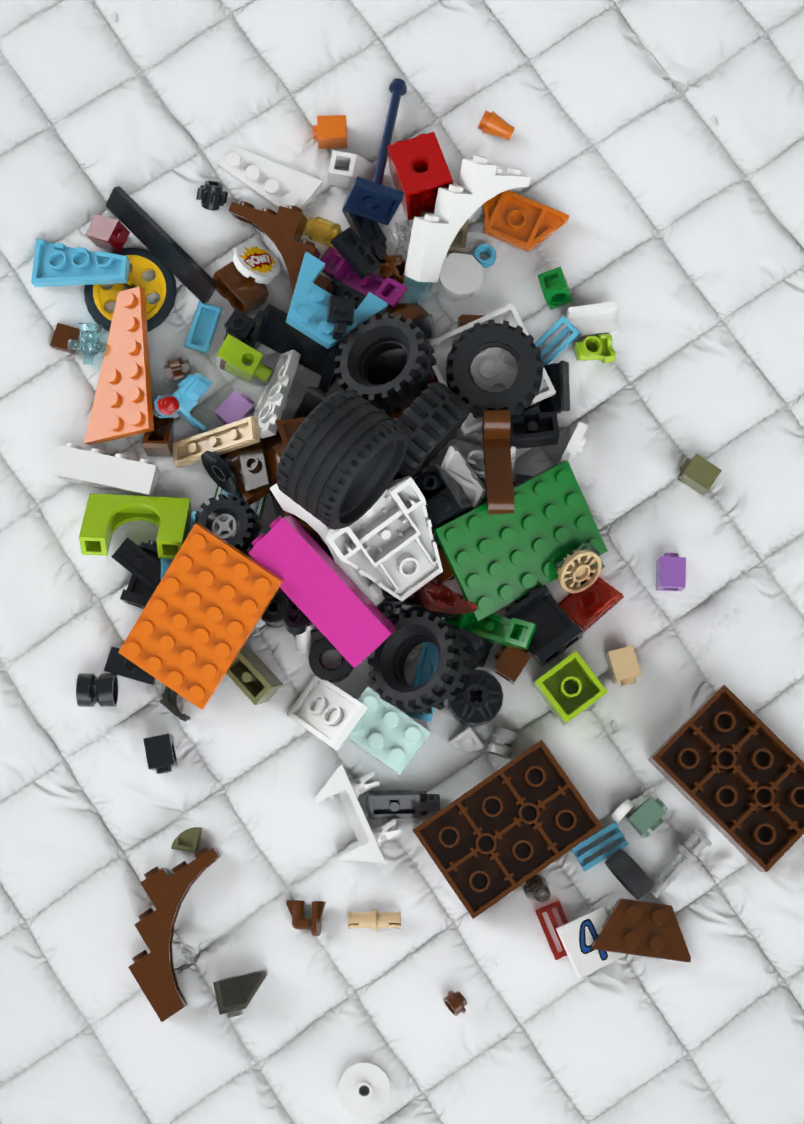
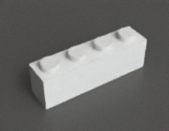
M67 443V446L58 445L51 474L58 480L134 496H154L160 473L153 461L147 459H140L139 462L130 460L129 456L118 453L114 457L106 455L105 451L92 448L91 451L82 450L81 446Z

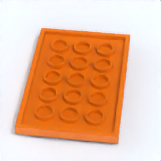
M195 523L118 653L203 710L211 700L284 580L200 523Z

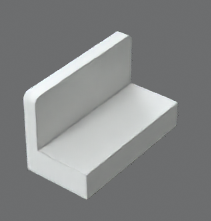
M617 301L568 308L566 318L581 333L577 339H583L588 336L597 337L599 334L610 333L612 335L619 332L616 316Z

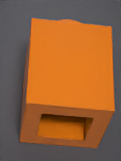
M346 115L317 116V125H313V140H318L319 149L347 148Z

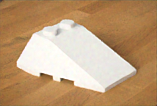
M411 476L393 480L378 501L359 520L346 528L330 529L325 537L340 560L375 582L379 587L401 602L443 572L437 545L431 530V520L428 518L425 506L427 505L426 500Z

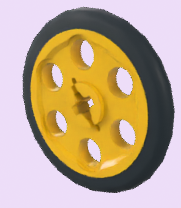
M122 248L120 253L110 252L127 256L133 269L129 273L128 283L124 284L130 289L138 286L145 289L147 330L149 332L155 329L169 316L175 304L177 291L173 273L148 250ZM146 271H154L156 273L154 280L147 282L142 279ZM122 283L114 284L109 290L102 289L101 284L85 285L84 297L88 312L97 324L103 329L110 331L113 313L105 311V307L109 302H116L118 292L125 290ZM152 293L160 295V300L156 304H149L147 302V297Z

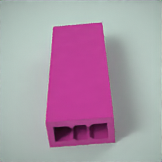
M292 515L283 518L282 516L277 517L269 525L271 530L266 535L260 534L251 543L254 547L248 553L256 562L284 580L280 586L284 593L353 668H356L397 629Z

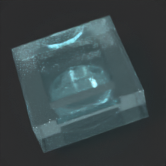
M408 277L404 284L408 290L402 298L422 306L433 283L418 282Z

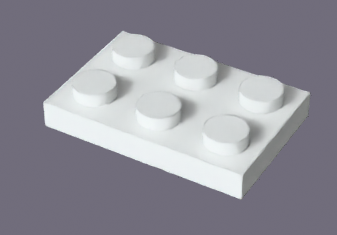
M314 676L287 713V716L337 751L368 708L331 682Z

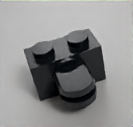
M540 401L529 408L523 409L520 415L510 416V449L511 446L516 447V449L558 444L560 433L556 411L541 413Z

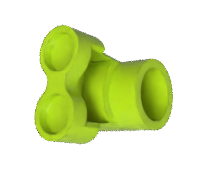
M610 333L599 334L597 337L588 336L584 341L574 343L576 360H601L602 363L615 361V351L612 347V336Z

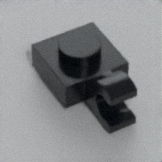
M330 295L328 299L327 322L334 323L333 339L343 341L347 326H352L355 299Z

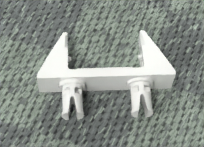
M341 765L313 800V803L317 804L330 797L333 799L335 795L339 794L343 809L357 840L361 844L360 847L356 848L354 846V850L337 857L338 860L383 863L385 859L379 848L381 846L380 843L402 834L400 829L386 832L397 824L395 819L375 829L370 827L358 798H360L359 795L380 787L378 781L365 784L376 776L374 771L352 781V779L349 780L343 765Z

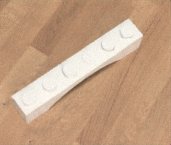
M277 484L270 487L271 492L284 511L299 517L320 535L328 546L334 562L375 606L385 599L382 595L381 587L338 558L325 539L330 530L329 527L278 489Z

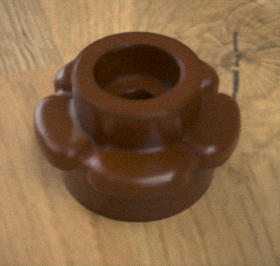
M449 991L448 995L443 999L446 1007L454 1016L459 1015L461 1012L465 1013L466 1009L464 1007L467 1001L459 991L455 993Z

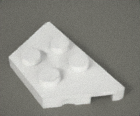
M449 446L441 468L461 485L474 508L481 504L486 493V487L456 446Z

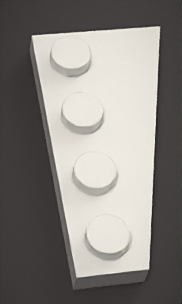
M294 349L280 354L252 416L258 418L261 439L276 435L278 428L275 420L281 419L301 354Z

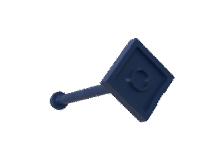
M399 78L394 79L389 85V91L392 95L373 180L370 181L357 176L342 209L343 211L385 225H389L404 195L402 191L382 185L388 158L387 146L391 144L401 96L405 95L407 91L406 82Z

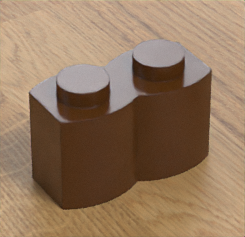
M233 261L214 273L213 279L218 283L216 287L217 292L229 301L234 310L237 308L248 315L266 302L269 295L266 285L255 282V278L251 276L249 278L243 276L237 270Z

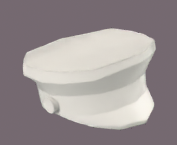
M451 253L445 257L437 283L441 297L449 301H457L473 296L482 287L484 268L473 255Z

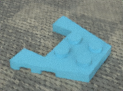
M306 252L286 323L329 349L341 340L333 339L334 323L327 322L328 299L331 294L314 284V281L324 269L325 263ZM369 292L357 310L354 309V321L352 326H347L346 334L349 331L353 333V330L358 328L357 324L361 321L365 325L370 321L371 316L383 313L387 309L388 303Z

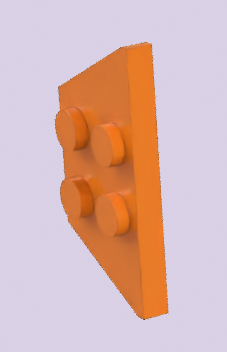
M510 190L499 193L483 204L484 234L526 252L533 250L569 220V215Z

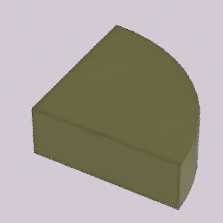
M193 827L183 831L175 838L171 849L197 853L203 828Z

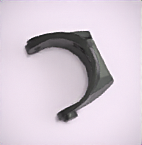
M166 686L162 694L163 700H160V703L175 716L179 717L180 720L187 722L191 717L179 711L176 701L178 693Z

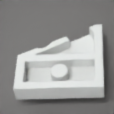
M579 421L560 462L568 460L570 464L575 453L581 454L590 436L586 434L588 425Z

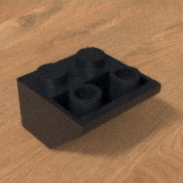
M438 464L433 465L414 479L426 500L427 505L425 506L428 518L431 520L432 534H435L433 528L473 508L461 485Z

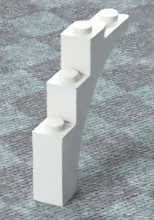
M474 155L473 159H462L458 185L449 184V188H438L434 214L425 213V217H414L404 276L418 282H438L442 264L449 247L468 218L486 201L499 193L513 188L529 187L530 177L521 174L522 170L519 168L507 167V171H504L503 168L489 163L488 158L484 156Z

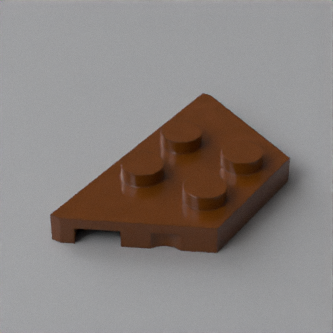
M629 899L617 900L612 909V914L605 920L602 925L603 929L597 939L592 942L590 948L599 951L691 962L689 951L672 906Z

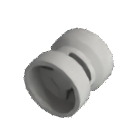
M494 726L491 733L493 736L492 742L488 743L486 751L510 759L513 752L511 746L516 741L518 733Z

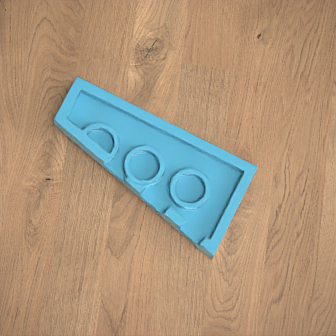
M36 239L31 283L34 287L128 283L130 260L127 256L103 251L93 252L82 247L72 248L62 243L55 242L52 244L45 242V240Z

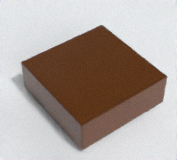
M57 323L50 343L51 348L75 354L82 330Z

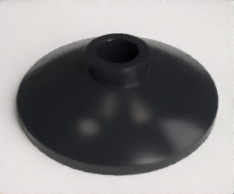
M211 451L202 453L203 466L213 481L228 493L234 494L237 492L238 482L233 472L235 470L233 463L227 458L223 460Z

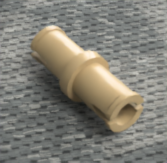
M372 909L371 912L348 911V929L371 928L372 931H377V928H401V911L377 912V909Z

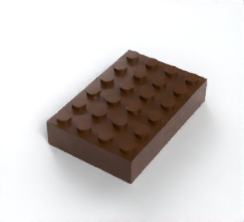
M725 685L719 687L647 759L759 872H768L804 834V762Z
M540 740L412 831L465 909L474 919L603 826L545 743Z

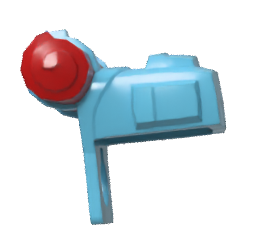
M199 373L187 374L177 384L179 389L173 395L168 394L153 398L154 416L162 419L178 414L201 433L206 432L208 429L191 416L189 412L205 394L212 382Z

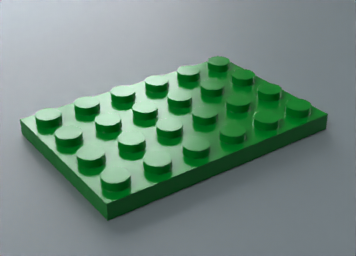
M563 460L514 486V514L488 515L487 502L485 501L433 528L476 621L528 595V591L535 586L540 588L544 584L546 585L557 579L559 576L557 574L558 566L565 562L564 557L567 558L568 554L570 556L573 555L574 550L582 549L588 544L589 548L598 556L608 551L568 460Z

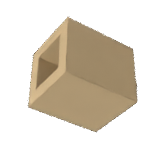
M633 645L612 650L605 654L614 684L621 682L622 686L636 683V678L642 675Z

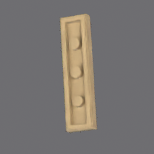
M250 416L173 442L174 466L182 468L202 461L201 455L205 451H211L219 456L260 442L258 418Z

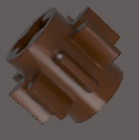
M402 255L385 256L386 262L379 264L380 277L383 279L389 277L404 284L406 261L402 259Z

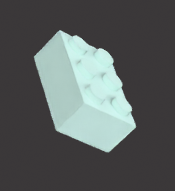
M367 687L358 701L368 709L350 732L348 738L400 776L431 732L397 707L382 700L378 693Z

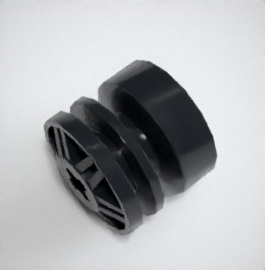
M473 669L469 670L468 675L462 674L460 682L464 683L462 689L456 687L453 692L456 698L453 701L447 700L449 711L456 721L465 726L479 727L486 725L495 718L502 707L503 691L501 684L495 676L484 670ZM470 692L474 694L480 692V700L482 702L475 701L472 703L470 701Z

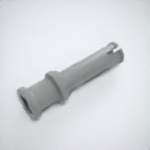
M694 827L691 836L683 844L677 846L676 850L678 852L652 880L653 888L648 892L656 899L659 898L662 892L665 891L689 863L697 861V856L706 846L712 844L697 828ZM698 840L699 842H698V843L696 844V846L691 850V847H692V846L696 843V841ZM674 866H676V868L669 874V876L662 883H660V881L668 874V872Z

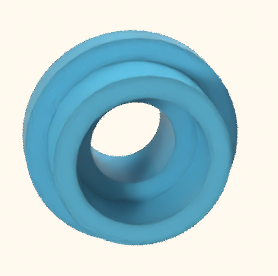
M480 244L472 252L473 257L483 268L492 266L496 261V251L489 244ZM487 254L489 258L482 260L480 255Z

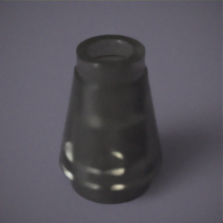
M535 875L524 883L523 890L528 899L539 902L549 900L551 895L549 884L543 876Z

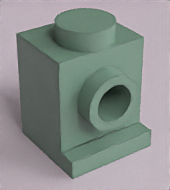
M649 797L625 819L642 838H647L650 835L647 831L649 828L653 831L664 822L661 817L668 808L659 798L654 800L653 797Z

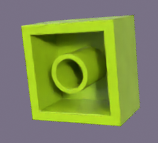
M577 651L573 652L532 684L563 725L608 692Z

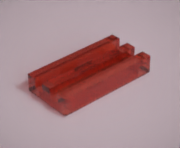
M559 900L534 910L555 960L568 956L556 928L559 926L552 912V909L556 907L562 924L568 923ZM544 912H547L563 950L561 952H558L542 915Z

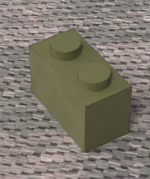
M251 648L241 649L227 672V675L254 705L268 702L284 685Z

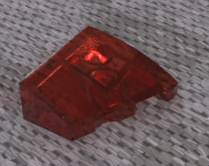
M432 580L413 594L426 609L435 612L464 614L475 612L478 604L464 600L461 594Z

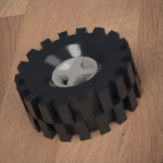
M224 494L218 495L219 500H216L214 497L209 498L210 504L206 505L203 503L200 506L203 511L201 513L196 511L195 517L198 519V522L193 521L192 527L195 523H200L248 556L247 549L254 547L251 543L260 535L256 532L261 530V524L257 522V520H260L258 515L244 500L239 497L236 498L234 495L229 494L227 498Z

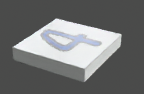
M599 907L556 928L577 978H582L625 956L622 953L590 949L592 942L597 939L603 929L602 925L608 918L604 907Z

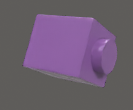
M664 553V556H660L656 562V591L681 592L686 587V557H679L678 553Z

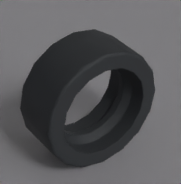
M621 848L605 861L612 874L636 899L639 900L653 888V883L646 873Z

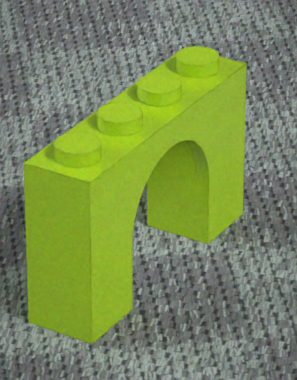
M89 493L79 534L82 555L107 556L112 535L118 527L131 521H147L159 528L156 539L158 558L174 559L188 536L192 512L190 498Z

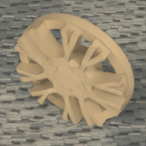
M588 548L586 550L577 549L573 551V555L570 556L568 554L567 558L564 557L565 562L561 568L557 569V574L559 575L557 580L560 586L569 593H579L588 589L597 580L601 572L602 562L600 557ZM584 580H587L586 583H584L583 585H581L580 582H582V581H584Z

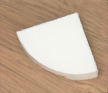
M470 726L449 741L454 748L463 752H475L485 747Z

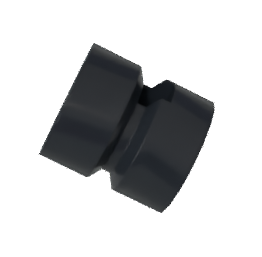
M276 592L261 617V620L266 625L273 628L285 625L284 618L290 602L282 592Z
M79 673L76 683L78 706L94 707L98 703L101 707H116L118 701L117 674L101 673L99 677H96L94 673Z

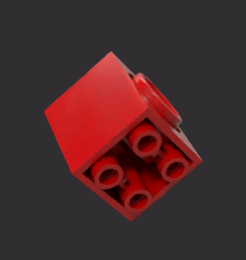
M435 133L419 134L415 138L397 141L387 146L390 175L395 188L404 192L401 204L407 220L420 217L421 211H434L438 188H449V184H453L451 173Z

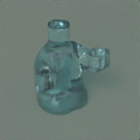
M78 323L79 340H68L69 350H78L84 354V365H93L94 356L100 352H106V343L100 342L103 325Z

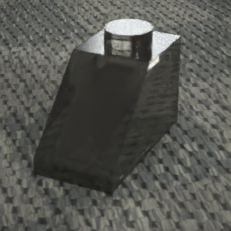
M268 969L213 982L219 1015L226 1013L227 1018L242 1015V1009H246L268 976Z

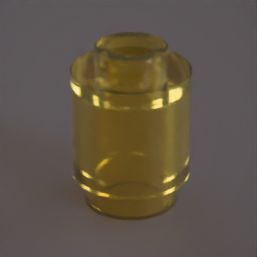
M321 217L309 218L305 226V235L310 240L331 248L334 247L330 243L332 239L342 233L340 224Z

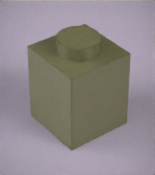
M696 454L692 460L687 458L679 469L683 472L679 480L704 496L722 470Z

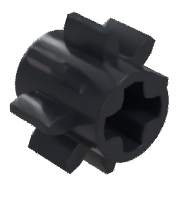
M209 180L205 181V184L198 188L196 199L202 200L201 206L205 209L219 210V207L224 206V203H226L228 192L223 191V184L220 182Z

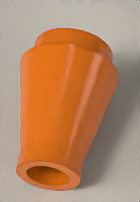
M486 110L478 129L482 130L484 134L509 141L515 127L508 124L494 111L489 112Z

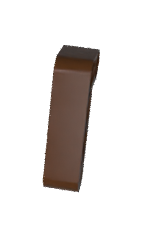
M509 409L483 410L482 442L488 515L514 514Z

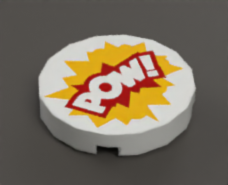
M244 242L239 244L234 252L233 262L237 270L247 278L249 276L255 278L257 283L269 284L274 282L280 272V264L277 258L268 249L259 244Z

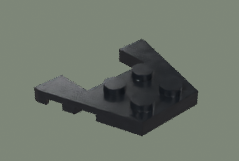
M432 314L414 322L427 339L436 338ZM401 348L389 349L377 356L368 370L369 382L379 385L394 380L406 365V351Z

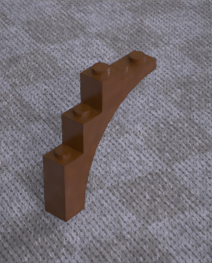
M241 201L240 204L231 202L228 211L235 219L254 226L267 235L276 245L289 273L293 297L304 254L308 252L317 259L321 255L313 242L301 240L308 221L302 213V209L293 205H289L288 208L279 206L276 213L268 208H263L262 210L255 209L252 204ZM319 275L314 284L332 295L334 288L328 282V278Z
M206 846L194 854L196 859L189 864L183 861L172 869L174 872L172 875L167 868L159 870L157 866L145 873L146 879L140 882L157 910L153 911L150 908L138 916L140 921L134 925L149 948L150 953L148 954L144 950L133 957L134 963L128 968L161 1022L188 1005L178 985L173 964L172 943L175 922L181 904L191 886L205 869L222 857L217 848L209 849Z

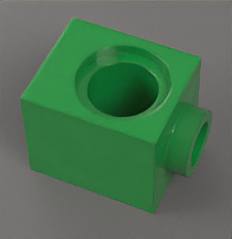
M561 266L537 275L542 293L550 310L573 302L569 285Z

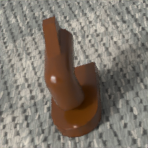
M286 900V905L292 916L293 928L299 930H310L311 928L313 936H320L322 915L326 902L312 901V918H304V901Z

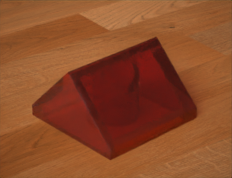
M598 577L588 589L579 593H570L558 604L574 625L577 624L584 634L618 605L624 596Z

